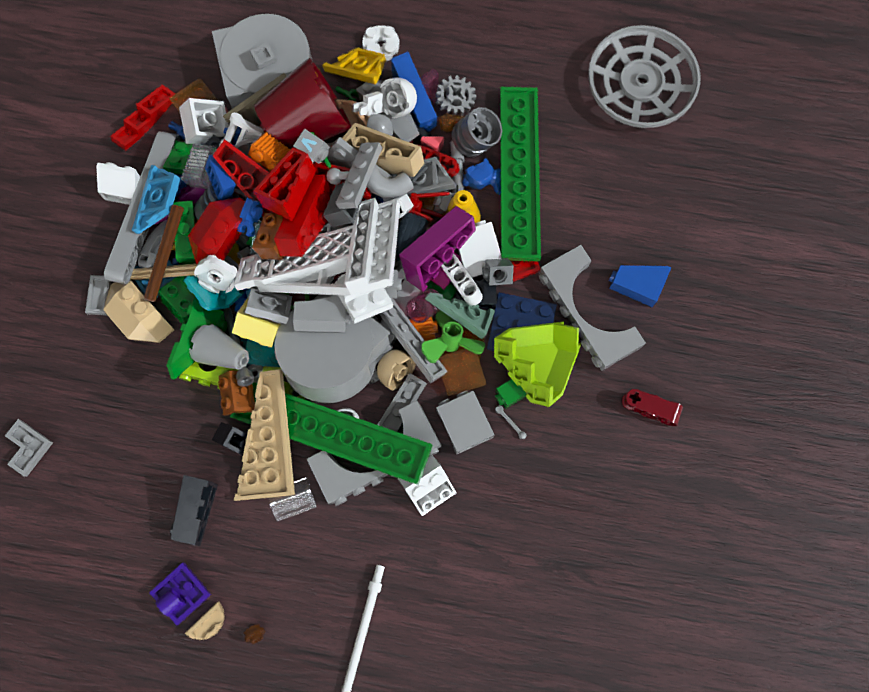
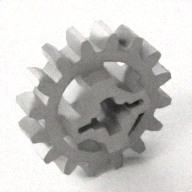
M456 75L455 79L449 76L448 81L443 79L441 85L437 87L435 97L438 99L436 104H441V111L447 110L446 115L452 112L453 117H456L457 113L463 116L464 111L469 113L470 107L473 108L476 99L474 94L475 88H470L471 82L465 83V77L459 80L458 75Z

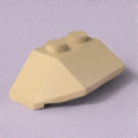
M129 280L127 284L114 282L110 285L103 310L129 340L160 343L174 331L173 327L153 304L144 299V294L132 280Z

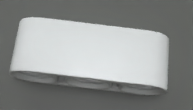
M453 254L449 263L444 262L441 267L465 302L471 306L477 305L482 300V293L462 263Z

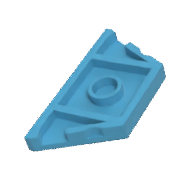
M155 165L150 166L132 227L133 232L136 234L142 233L170 213L180 182V178L177 175L167 172L162 168L159 169Z

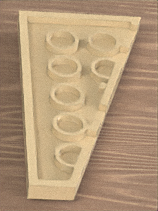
M281 369L263 371L259 374L255 394L256 403L251 414L252 423L247 433L242 458L243 467L238 478L239 486L234 501L295 495L284 379Z

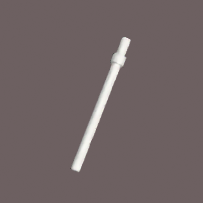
M376 565L373 580L369 583L368 598L341 692L351 691L377 593H380L382 587L380 582L384 566Z

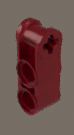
M631 389L623 395L621 400L623 407L627 410L675 427L678 425L683 406L679 403L665 400L657 395L638 389ZM631 396L634 397L633 400L636 401L635 403H632V399L630 398Z

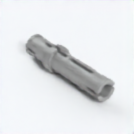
M451 141L450 157L456 159L460 166L458 174L452 177L456 184V188L452 189V196H454L458 191L464 190L462 184L464 156H462L456 149L453 141Z

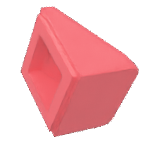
M422 137L421 145L440 152L444 146V137Z

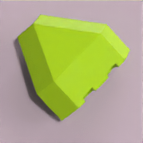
M564 322L509 328L494 338V357L499 364L503 363L509 371L507 374L517 386L520 385L527 393V399L531 403L550 407L563 396L582 343H578L579 327L564 325Z

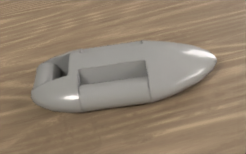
M167 220L158 225L149 235L138 257L137 264L139 267H153Z

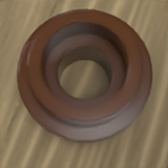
M260 624L251 626L244 632L245 642H251V644L258 643L263 639L265 629L261 628Z

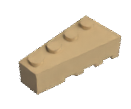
M354 123L342 138L356 150H359L361 143L380 142L382 150L376 165L390 174L399 175L404 172L408 176L414 177L424 165L421 146Z

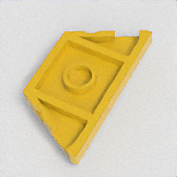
M356 48L347 54L337 57L338 62L332 65L326 62L322 66L325 72L376 84L385 65L386 58L382 53Z

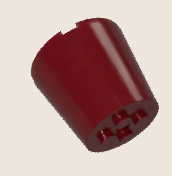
M311 58L306 59L254 104L255 111L261 121L260 126L262 130L267 132L268 135L271 134L272 137L287 146L288 149L294 147L295 142L304 129L314 132L318 138L324 141L346 132L352 127L344 109H339L334 101L337 99L336 95L316 64L312 63Z

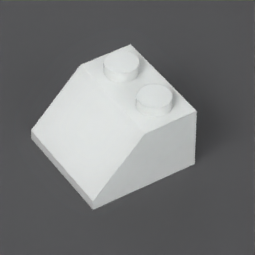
M189 98L179 107L186 144L205 145L213 135L220 140L224 139V128L229 127L228 122L223 117L226 114L224 101Z

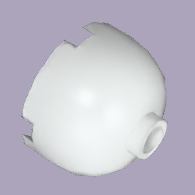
M396 77L387 79L381 84L383 111L386 115L390 114L393 116L392 118H399L408 115L415 108L417 94L413 84L408 80Z

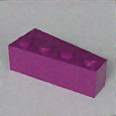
M456 206L436 224H433L422 236H419L408 248H405L399 256L406 280L424 292L428 287L426 283L431 277L433 279L439 274L437 270L444 262L448 264L452 259L454 250L456 248L460 250L476 231L474 216Z

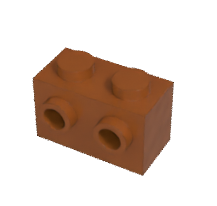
M276 213L264 214L256 239L253 242L252 248L262 259H284V256H280L274 241V237L284 217Z

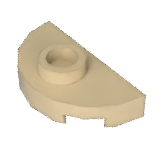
M217 602L185 634L192 639L199 640L208 639L217 634L224 621V610L220 602Z

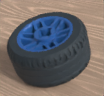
M406 213L403 216L397 232L395 262L400 261L399 254L405 248H408L419 236L426 232L428 227L427 219L412 213Z

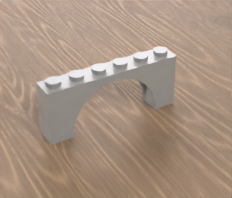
M582 245L542 266L539 272V279L543 285H547L552 300L558 302L560 312L565 318H568L571 323L570 326L579 327V337L581 338L583 348L592 355L593 364L603 371L641 349L646 342L636 327L620 332L603 331L591 326L579 315L573 302V284L577 276L588 268L591 263L590 257Z
M415 401L400 409L403 434L432 444L433 447L429 457L438 453V448L442 446L420 403ZM321 451L307 459L327 503H335L336 506L346 502V497L349 495L357 496L366 491L364 487L370 484L376 486L384 481L383 477L388 475L377 470L368 473L352 472L341 466L332 454Z

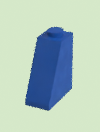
M620 265L617 271L613 270L609 281L612 282L609 289L653 307L658 301L671 267Z

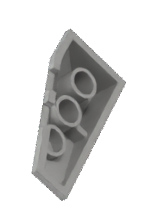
M378 80L376 84L366 82L358 87L356 91L360 102H363V95L377 91L381 92L382 88L380 86L384 81ZM384 111L378 113L387 116L391 120L393 135L396 138L410 142L419 135L410 113L399 118H392L393 116L390 114L386 115Z

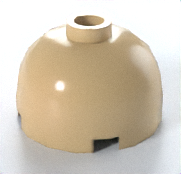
M399 349L391 350L382 356L377 365L378 378L390 390H397L404 383L402 382L403 378L407 374L413 373L416 363L407 352Z

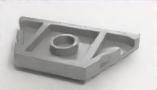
M433 157L424 160L428 169L413 183L414 188L407 195L411 197V193L420 194L446 191L456 188V184L444 167H442L439 160ZM383 198V200L387 202L392 200V198Z

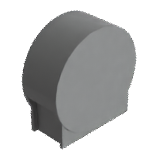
M258 14L241 20L233 27L212 31L226 97L232 109L284 73L288 76L306 59L311 58L309 44L303 31L294 22L279 15ZM268 43L277 62L259 69L250 50Z
M319 294V295H318L317 297H315L313 300H318V299H322V298H327V297H330V296H332V295H329V294H322V295H321V294ZM294 309L289 313L287 324H280L275 338L276 359L290 386L304 398L319 403L340 402L359 393L371 380L376 365L382 356L393 348L388 338L390 332L372 317L354 323L350 317V324H346V332L294 331Z

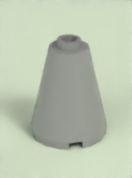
M203 325L193 335L191 340L193 348H189V353L195 362L238 370L248 364L249 354L247 350L216 325Z

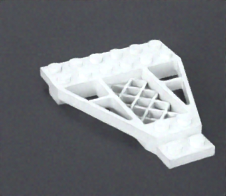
M376 198L362 201L352 226L345 224L332 227L330 223L326 224L303 257L284 256L283 260L262 259L258 254L241 258L234 282L235 288L239 291L257 286L260 292L355 295L393 285L400 210L398 200L394 199L380 204L377 203ZM346 272L345 284H326L328 277ZM318 279L317 283H306Z

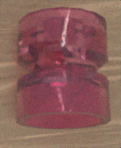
M426 289L408 301L406 310L408 316L413 321L423 323L440 311V309L425 299L427 294L430 292L438 293L437 291Z

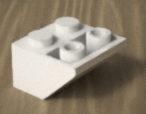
M109 162L106 164L97 163L98 193L104 200L130 205L140 179L136 169L129 166L124 168L118 167Z
M433 455L428 458L419 485L398 478L422 516L456 494L444 470Z

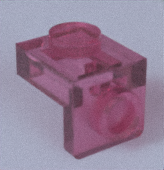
M434 68L421 77L426 93L433 103L438 99L435 95L438 85H441L438 83L439 72Z

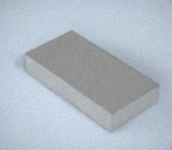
M90 275L85 309L86 314L107 315L103 309L112 281L105 280L102 275Z

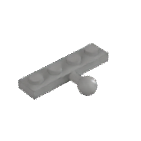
M380 142L361 143L350 171L341 172L337 168L328 170L326 178L329 183L338 184L345 180L336 201L339 209L358 208L381 153L382 146Z
M409 373L378 425L398 432L403 424L399 410L417 401L427 383Z

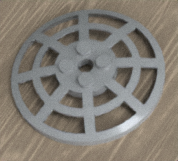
M630 26L613 32L597 46L589 65V86L598 105L612 118L633 127L653 128L676 121L692 106L700 88L701 76L699 65L691 49L674 34L653 26ZM631 35H648L645 46H632L623 49L619 39ZM655 37L670 43L680 53L671 59L664 52L653 48ZM612 43L617 53L610 59L606 69L596 65V61L602 51ZM644 52L642 59L633 61L629 59L627 54ZM651 54L662 59L665 64L659 66L651 61ZM619 59L625 65L621 74L611 71L613 65ZM686 59L691 69L692 85L681 84L680 73L676 65ZM670 69L673 73L675 84L665 83L664 73ZM594 72L604 76V87L608 96L600 98L597 94L593 80ZM609 78L619 81L621 90L613 93ZM638 78H644L647 83H640ZM662 90L673 91L671 98L665 104L658 98ZM679 92H691L690 98L680 112L675 114L669 109L675 102ZM627 96L629 99L634 100L633 108L624 105L618 99ZM652 101L657 107L652 110H640L641 102ZM613 102L622 110L631 113V120L616 114L606 104ZM660 112L669 118L659 122H639V115L647 116Z

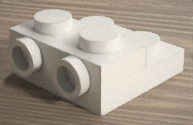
M346 274L341 275L336 284H345ZM384 288L355 295H338L354 323L393 308V302Z

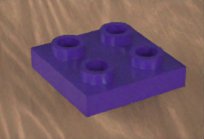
M185 563L180 564L149 592L156 600L155 603L158 609L164 615L169 616L176 625L184 621L212 595Z

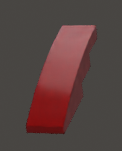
M164 85L158 87L136 104L137 110L123 120L124 126L110 136L111 141L125 151L129 149L160 119L176 99L177 94Z

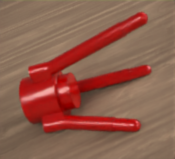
M450 192L411 193V197H408L414 206L408 213L419 215L428 221H433V218L425 214L443 218L444 214L422 208V201L419 198L448 196Z

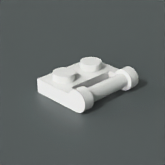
M234 112L230 116V124L224 139L231 143L237 126L242 128L237 143L246 139H258L263 135L264 131L243 119L240 114Z

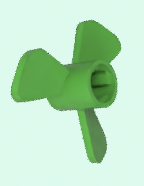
M439 311L436 314L435 320L442 329L441 337L425 341L421 346V351L430 363H436L444 351L455 352L460 346L474 354H482L485 343L479 340L462 338V326L443 311Z

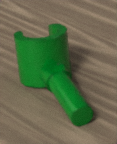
M338 86L335 89L348 97V100L356 102V99L351 96L359 98L355 89L350 92Z

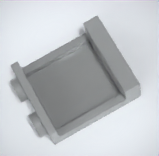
M463 391L457 395L456 399L452 401L446 399L438 404L439 407H436V412L439 414L450 437L456 455L494 437L492 428L474 391L469 393L468 391Z

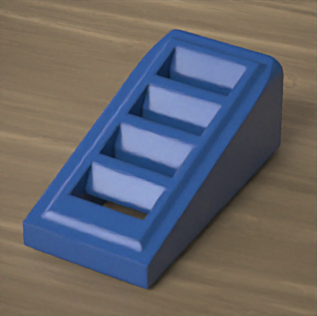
M209 155L205 170L218 200H226L232 197L236 184L213 155Z

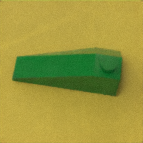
M196 296L187 310V314L190 315L187 324H182L180 328V342H175L167 362L170 378L174 380L195 362L190 356L189 348H193L192 337L201 326L213 324L223 332L227 330V321H225L223 311L220 309L207 311L200 306Z

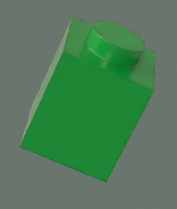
M512 379L496 388L495 391L497 394L495 395L496 401L500 406L504 405L505 409L522 400L527 395L520 385L517 386Z

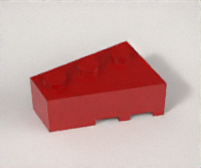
M293 147L253 190L263 208L293 221L316 172L308 153Z

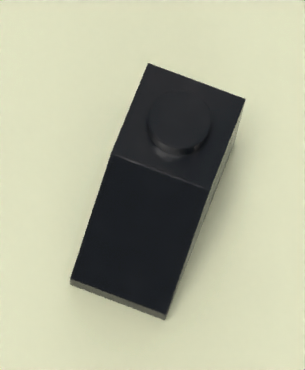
M221 422L212 441L243 456L247 434Z

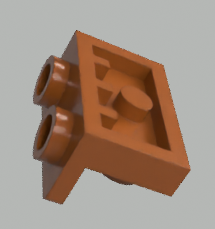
M227 371L219 375L218 386L221 392L223 415L252 413V410L255 408L253 385L239 386L236 379L237 371Z

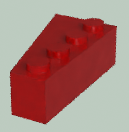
M224 139L213 154V157L247 198L258 200L253 190L269 172ZM263 208L262 217H264V214H265V213H274V212L269 211V210Z
M314 175L293 221L283 218L274 237L280 256L303 257L327 223L324 217V210L329 203L331 191L326 175Z

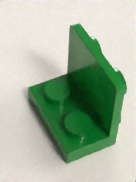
M187 276L174 278L160 288L158 292L160 301L181 324H187L190 316L187 314V310L195 298V295L188 290L187 284L184 282Z

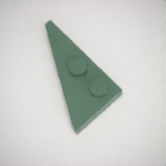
M430 292L427 294L425 299L453 318L456 322L481 339L486 336L495 310L489 308L485 311L480 309L479 305L471 306L465 301L453 298L451 301L443 299V295Z

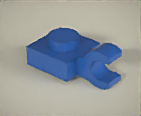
M247 198L239 216L242 218V221L237 231L244 233L247 228L246 236L249 237L254 236V222L258 223L263 213V207L258 200Z

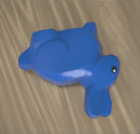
M487 158L483 162L465 170L466 174L463 175L464 179L462 180L463 186L481 190L490 184L495 192L500 195L501 170H494Z

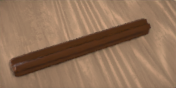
M172 205L145 291L144 299L147 301L155 302L184 211V208L181 206Z

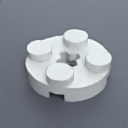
M391 26L369 27L363 37V49L382 53L385 55L386 61H388L399 50L398 35ZM379 41L385 42L383 43V46H379V44L376 43Z
M208 255L207 258L202 259L198 263L194 274L195 277L197 275L199 278L198 283L206 290L213 293H219L220 291L228 293L234 288L237 269L233 265L218 259L215 255Z

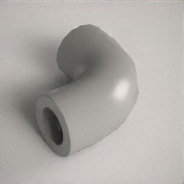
M376 165L366 186L373 194L382 198L392 199L403 196L414 188L411 179L406 173L402 172L393 178H386L381 174Z

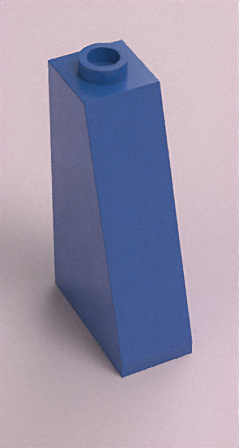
M409 52L391 58L392 78L406 79L413 84L416 90L417 103L410 112L416 126L422 127L426 131L433 130L437 126V115Z

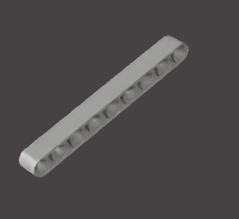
M162 131L157 133L104 270L105 280L122 284L129 282L149 230L148 228L142 233L136 234L132 231V227L150 166L155 165L157 168L163 169V165L175 142L180 141L179 135Z

